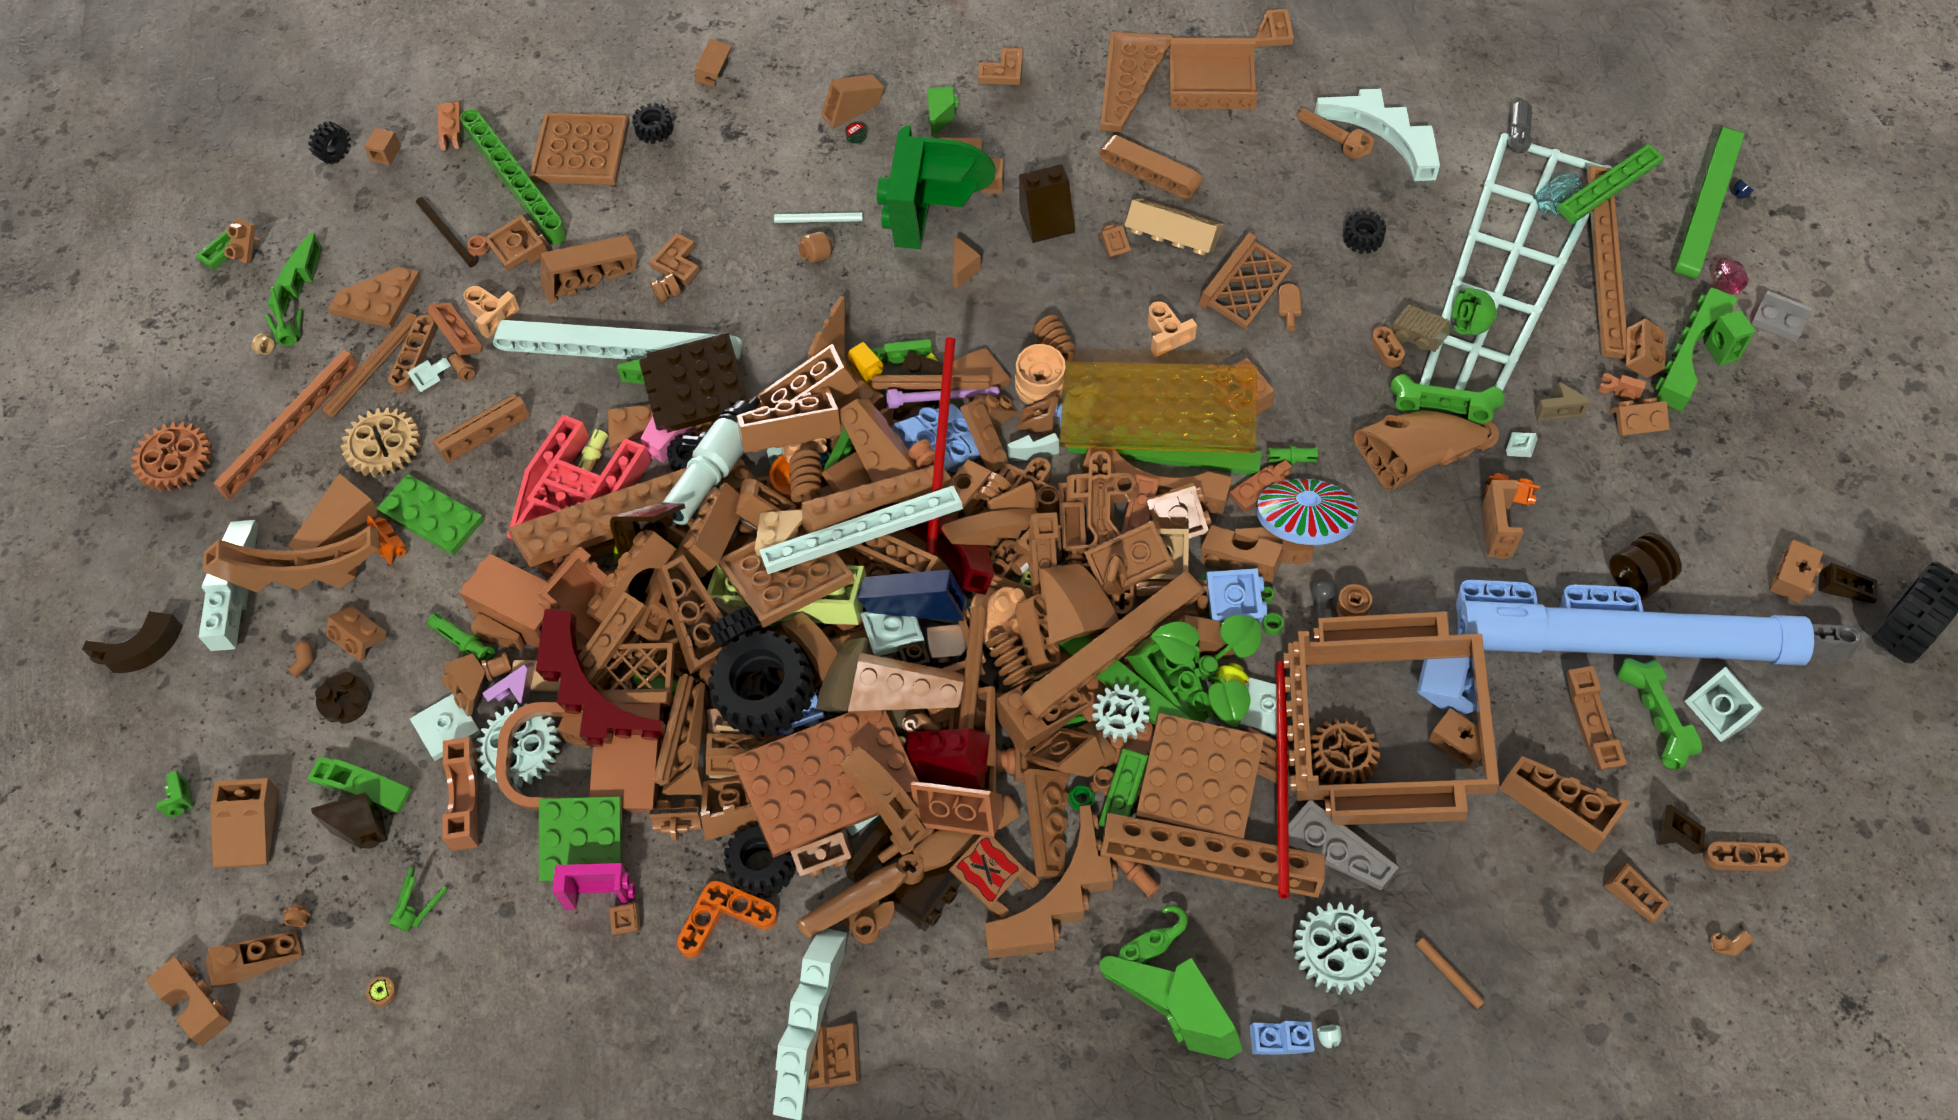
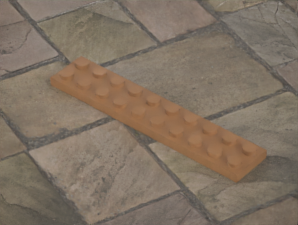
M740 458L728 476L721 478V482L716 488H719L726 482L740 494L742 481L745 478L757 479ZM687 468L509 527V535L530 567L570 554L576 548L582 547L584 549L613 539L610 527V519L624 512L662 503ZM706 498L703 500V502L700 504L698 508H701L706 503Z

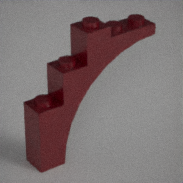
M899 503L882 505L866 513H872ZM947 515L940 516L936 551L953 569L958 577L961 589L986 595L995 575L988 545L952 544L941 528L944 524L959 520V518ZM929 520L905 528L927 543Z
M545 609L535 670L546 681L557 682L561 678L557 703L562 709H565L566 713L581 714V711H583L579 737L591 747H603V743L612 744L613 734H615V737L624 739L631 738V735H641V738L645 740H657L658 737H664L667 726L663 721L642 718L626 712L607 701L593 687L584 672L578 655L576 643L577 618L571 611Z

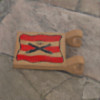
M980 835L949 869L989 909L997 920L1006 919L1011 914L1010 910L997 901V899L1016 878L1027 890L1035 888L1039 883V879L1025 869L992 836Z

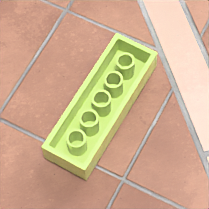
M716 565L707 589L712 600L717 597L721 599L722 604L729 607H735L736 605L742 608L747 607L719 565ZM846 565L854 576V582L778 620V622H786L798 613L803 612L814 623L859 625L860 613H862L864 606L858 599V590L861 588L863 577H867L864 566Z

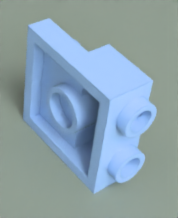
M1258 568L1206 573L1211 620L1223 622L1230 616L1244 615L1253 617L1258 623H1261L1264 616H1267L1266 601H1262L1261 592L1264 591L1263 577L1258 575Z

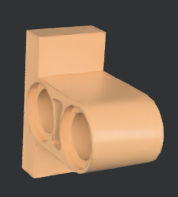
M479 286L469 287L464 292V299L468 308L478 318L476 323L481 334L486 338H489L496 332L499 321L509 320L520 310L515 296L508 291L500 299Z
M1157 301L1150 305L1147 325L1154 334L1151 352L1155 357L1196 338L1197 324L1193 319L1181 323L1166 303Z

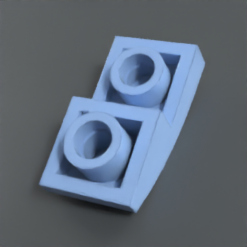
M1284 1021L1281 1024L1252 1023L1249 1025L1252 1054H1298L1315 1051L1311 1022Z

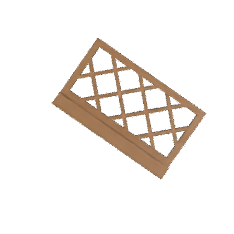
M1250 232L1204 290L1198 303L1204 309L1208 306L1245 330L1293 266L1255 242L1257 236ZM1257 251L1263 255L1264 260L1254 261L1252 253ZM1277 264L1284 270L1283 272L1273 273L1271 265ZM1256 266H1266L1268 274H1258ZM1251 267L1253 275L1242 276L1241 268ZM1270 279L1271 287L1262 288L1260 280ZM1255 281L1257 289L1246 290L1244 282ZM1239 282L1241 290L1231 291L1229 284ZM1258 294L1260 303H1250L1248 295ZM1243 296L1245 304L1235 305L1233 297ZM1228 297L1230 306H1222L1216 301L1218 298ZM1247 309L1248 319L1244 320L1238 316L1236 310Z
M621 644L616 651L620 657L609 667L606 665V670L593 684V687H597L599 689L597 691L611 703H659L663 708H672L674 700L672 686L675 644ZM577 645L578 655L586 645ZM640 650L644 657L633 666L626 658L633 651ZM659 650H667V659L658 666L651 657ZM649 660L657 669L645 679L638 670ZM624 661L631 670L623 678L619 679L613 670ZM636 673L643 682L636 689H629L624 683ZM659 673L665 677V689H654L650 684ZM611 674L617 683L610 690H604L599 684Z

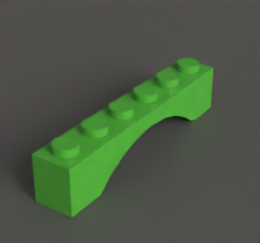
M1713 287L1710 288L1707 296L1701 295L1696 305L1700 310L1699 312L1693 311L1688 321L1692 326L1691 328L1685 327L1680 337V340L1684 342L1683 344H1677L1672 354L1675 360H1669L1663 372L1668 375L1666 378L1661 376L1655 390L1659 391L1656 397L1658 402L1667 401V406L1683 412L1698 383L1692 362L1693 347L1701 338L1710 334L1720 315L1725 312H1732L1738 299L1737 297Z

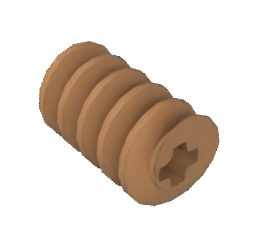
M1052 314L1039 320L1033 327V332L1038 342L1052 346L1060 351L1065 359V364L1071 362L1074 358L1073 351L1075 345L1071 342V338L1067 335V331L1063 328L1062 323L1059 322L1058 316Z
M799 451L793 454L789 460L791 500L797 505L802 506V502L820 498L819 495L822 493V488L820 487L821 463L819 462L821 458L820 454L816 451Z
M1013 630L1003 632L986 642L987 648H994L990 652V656L999 657L994 662V665L996 667L1003 666L998 674L1000 676H1008L1002 683L1004 686H1011L1009 689L1018 687L1036 677L1035 674H1026L1031 665H1022L1027 655H1018V652L1023 647L1022 645L1014 646L1013 643L1019 638L1018 636L1009 635Z

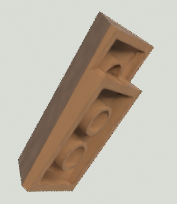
M702 682L692 689L670 782L663 786L662 793L666 795H702L703 781H705L707 733H709L707 709L710 708L706 686Z
M988 686L978 688L974 730L990 735L984 789L977 790L996 793L995 687ZM962 693L959 707L950 708L949 729H959Z

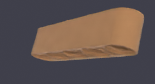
M1117 135L1111 136L1099 152L1101 159L1105 163L1183 199H1190L1203 182L1202 176L1195 170Z

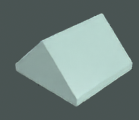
M1727 667L1723 668L1685 700L1686 704L1720 742L1750 725L1763 710L1760 703Z

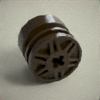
M1649 532L1633 541L1630 546L1624 547L1612 555L1609 560V568L1612 577L1619 587L1635 589L1639 593L1641 600L1657 592L1661 586L1667 585L1671 580L1676 579L1682 572V563L1675 548L1664 537Z

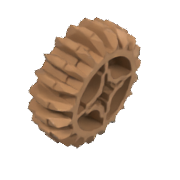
M1347 717L1343 719L1342 723L1337 718L1333 719L1332 725L1325 721L1322 728L1317 727L1314 731L1315 735L1310 737L1311 758L1314 764L1312 770L1313 772L1321 771L1319 775L1320 780L1326 777L1329 778V785H1333L1334 781L1339 782L1338 785L1345 784L1346 782L1348 784H1356V782L1363 784L1366 780L1365 778L1370 779L1373 776V771L1377 770L1379 765L1377 761L1380 759V752H1377L1379 743L1373 742L1374 734H1366L1367 726L1361 729L1358 727L1357 720L1353 722V725L1348 724ZM1334 738V745L1329 746V749L1323 750V744ZM1359 756H1364V762L1353 768V760L1358 759Z

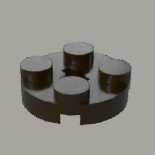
M343 672L333 676L315 691L316 706L320 714L329 722L334 721L341 724L353 722L361 717L367 709L366 704L371 696L370 690L364 681L351 672ZM349 694L346 697V702L338 701L340 696Z

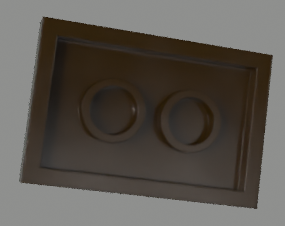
M908 351L898 375H942L943 363ZM897 389V390H898V391H902V393H914V392L940 391L941 389ZM939 400L903 403L899 408H894L893 419L903 421L917 416L922 408L935 409Z

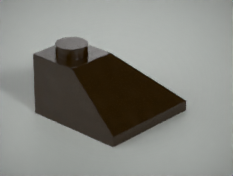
M366 793L311 808L312 814L330 833L360 849L374 848L378 843L387 841L383 814Z

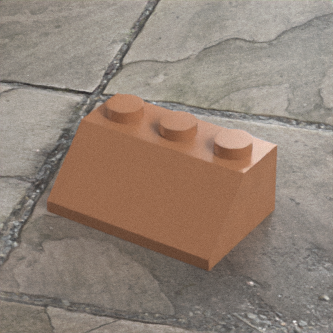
M911 782L913 803L919 810L915 815L923 827L995 836L1003 817L1001 794L985 790Z

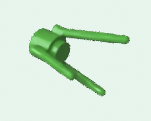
M271 287V297L279 323L277 328L268 314H265V318L274 334L275 342L282 346H291L296 343L297 338L301 337L302 310L299 309L297 312L295 328L291 323L284 322L275 289Z
M413 867L408 869L396 908L389 921L390 925L409 932L412 926L418 928L422 919L448 890L444 886L418 916H415L417 910L407 906L416 878L412 877Z

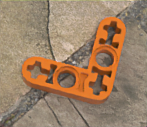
M710 882L703 889L678 937L677 947L681 954L687 958H694L700 955L722 913L759 929H770L774 927L778 920V914L774 905L723 882ZM719 889L721 895L728 899L727 906H725V900L720 897H716L713 900L711 892L716 893ZM745 899L748 901L747 908L741 912L735 911L733 904L736 900ZM754 904H756V911L760 913H765L766 910H769L771 918H765L761 921L760 916L752 912ZM699 914H710V922L704 926L696 924ZM691 928H694L697 931L694 938L697 945L695 947L690 946L687 950L685 941L690 942L695 934Z

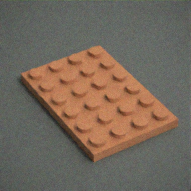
M886 710L851 711L732 757L734 768L773 858L880 815L875 807H868L839 765L856 747H861L897 781L913 801L910 784L912 781H919Z

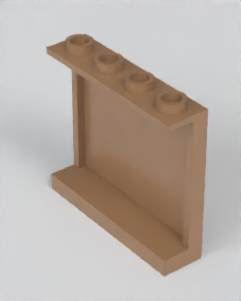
M1170 38V109L1256 110L1258 92H1256L1255 38Z

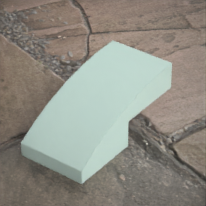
M1055 433L1035 442L1032 441L1029 435L1007 444L1008 459L1020 462L1032 461L1038 457L1047 458L1059 453V439Z

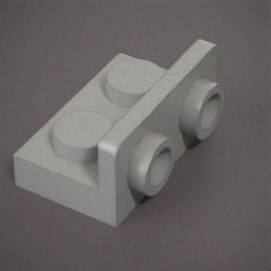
M1767 291L1751 325L1797 342L1813 308Z

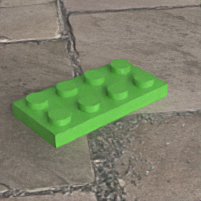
M409 474L401 480L376 508L382 516L452 556L458 552L484 521L481 514Z

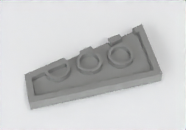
M1309 800L1289 823V848L1325 855V865L1379 890L1384 888L1399 868L1346 826L1332 825L1331 816H1326L1325 810L1312 800Z

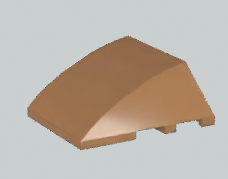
M1079 563L1039 570L1042 600L1046 603L1047 615L1044 616V623L1048 624L1049 637L1046 638V646L1065 643L1074 638L1102 634L1119 621L1110 600L1096 579Z

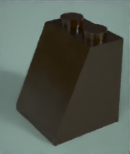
M1062 164L1019 174V210L1032 243L1075 233L1069 179Z

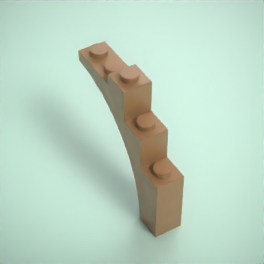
M368 526L358 534L337 543L318 548L288 551L255 549L219 539L204 551L203 572L257 593L270 585L272 581L300 591L316 579L341 589L356 577V566H359L379 549V531L375 527Z
M1090 805L1080 806L1079 808L1080 833L1078 845L1071 864L1059 883L1043 899L1027 910L1006 919L985 923L988 959L1055 951V941H1060L1058 924L1056 923L1084 920V911L1089 910L1087 893L1112 890L1113 880H1117L1116 864L1110 863V857L1100 855L1101 839L1096 840L1094 830L1099 829L1097 814H1092Z

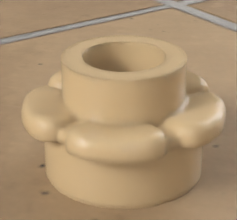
M263 333L255 336L251 344L255 353L262 355L270 354L275 346L272 337L269 334Z

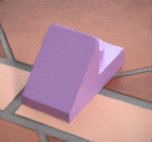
M532 662L524 664L482 694L488 702L495 699L500 702L513 693L520 704L527 703L530 697L535 666Z

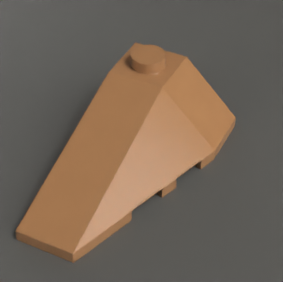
M840 296L831 310L830 320L825 319L823 323V332L818 331L808 352L809 359L833 343L847 361V309L845 297Z

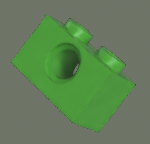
M1741 310L1731 313L1725 312L1718 317L1704 345L1716 363L1721 366L1740 360L1756 330Z

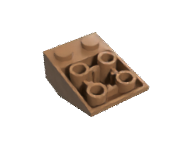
M1061 663L998 697L995 702V717L1021 754L1047 739L1091 705L1083 692L1078 690L1046 716L1037 720L1020 701L1021 696L1030 687L1060 666Z
M268 778L214 782L210 805L213 868L268 865L280 792Z

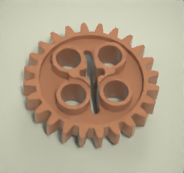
M172 422L169 428L162 424V430L158 431L156 428H153V435L145 434L144 436L147 440L138 441L141 448L133 449L136 456L131 457V460L134 462L131 465L135 471L134 474L144 486L148 485L151 490L157 488L160 492L166 487L172 492L176 485L181 490L182 483L184 482L192 485L191 478L200 479L197 473L207 471L203 465L211 464L207 457L213 456V453L210 451L213 447L209 442V438L199 427L195 428L192 423L187 426L185 422H181L177 426L175 422Z

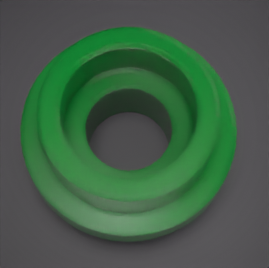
M1076 786L1069 792V805L1076 811H1079L1080 806L1090 805L1092 808L1095 802V795L1087 786ZM1083 796L1086 798V801L1080 803L1077 801V798Z

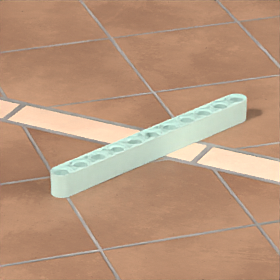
M501 320L497 325L493 345L504 351L638 360L647 357L646 353L705 339L717 334ZM729 335L737 363L739 364L743 342L740 338Z

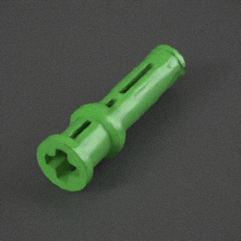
M439 613L432 614L429 617L427 625L459 647L462 655L467 656L473 653L481 666V660L486 659L488 661L493 659L495 655L494 648L485 646L477 636L466 634Z

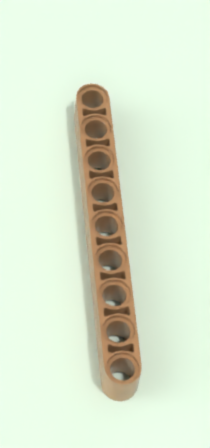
M1185 571L1030 687L1021 696L1020 701L1037 720H1040L1134 649L1143 640L1151 636L1158 628L1168 623L1193 604L1205 592V588L1188 571Z

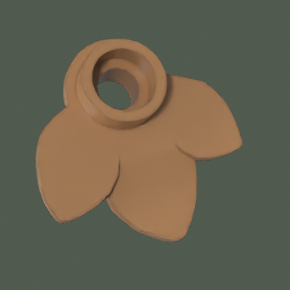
M878 900L842 920V923L846 928L853 931V936L859 943H872L878 938L880 930L888 926L893 920L895 914L894 902L889 901L880 904ZM870 927L871 931L864 935V930Z

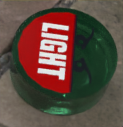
M851 123L845 129L846 139L851 143H861L867 138V129L862 123Z

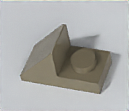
M1559 382L1553 397L1540 400L1535 416L1537 421L1584 416L1589 407L1590 400Z

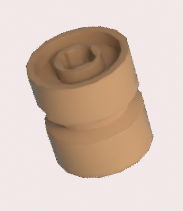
M1358 584L1345 586L1341 590L1334 611L1337 612V617L1368 616L1372 605V595L1364 586Z

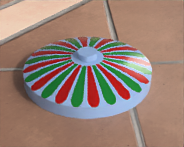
M1288 479L1270 485L1260 494L1257 504V516L1266 530L1281 539L1298 544L1322 545L1339 541L1347 537L1354 530L1357 524L1358 507L1355 500L1346 491L1333 484L1314 479Z

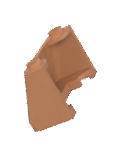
M580 547L574 549L537 595L540 598L538 603L544 609L571 611L577 618L576 630L589 641L601 623L586 613L589 608L588 603L604 587L603 582L607 575L597 567L598 564L596 562L589 563L591 555ZM633 627L622 644H634L641 635L635 632ZM615 653L611 660L616 661L620 656Z

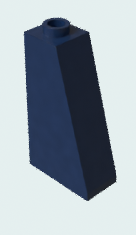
M950 570L863 577L861 588L858 590L860 603L863 604L868 613L964 621L968 600Z

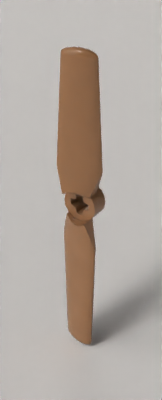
M1008 795L1002 796L1003 817L997 831L1020 816L1017 804ZM937 830L928 835L913 850L914 854L904 855L899 859L898 863L896 862L874 871L800 918L797 923L799 930L806 937H813L893 893L903 883H919L926 871L949 864L964 854L980 835ZM910 865L916 871L912 873L910 870L907 871L906 867Z

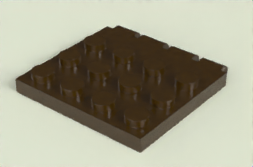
M729 332L646 353L647 357L639 360L655 427L659 431L666 429L667 433L715 421L725 409L731 408L735 402L746 401L749 403Z

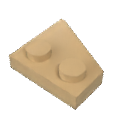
M802 510L760 512L755 543L756 555L761 556L759 551L761 549L794 539L799 533L798 527L803 522Z

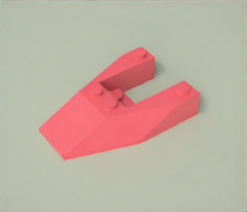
M562 415L525 469L510 527L635 485L651 463L646 446L625 438L602 474L592 473L572 465L589 440L584 423ZM508 532V535H507L508 538L511 539V540H513V539L511 538V536L509 535V532Z

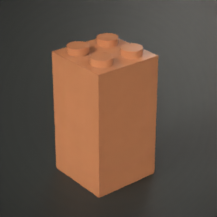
M489 553L486 559L479 563L473 576L463 584L460 595L473 617H476L478 612L520 634L523 642L539 649L545 609L538 603L540 598L537 594L547 581Z

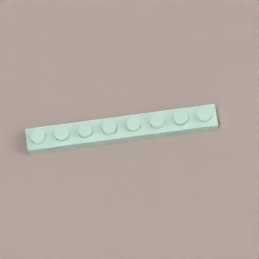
M950 486L759 551L767 574H771L963 509L962 502L954 486Z

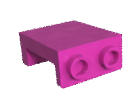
M622 863L555 865L553 893L565 910H576L577 894L616 893L623 905L631 903V899L635 898V882H632L630 873L626 872Z

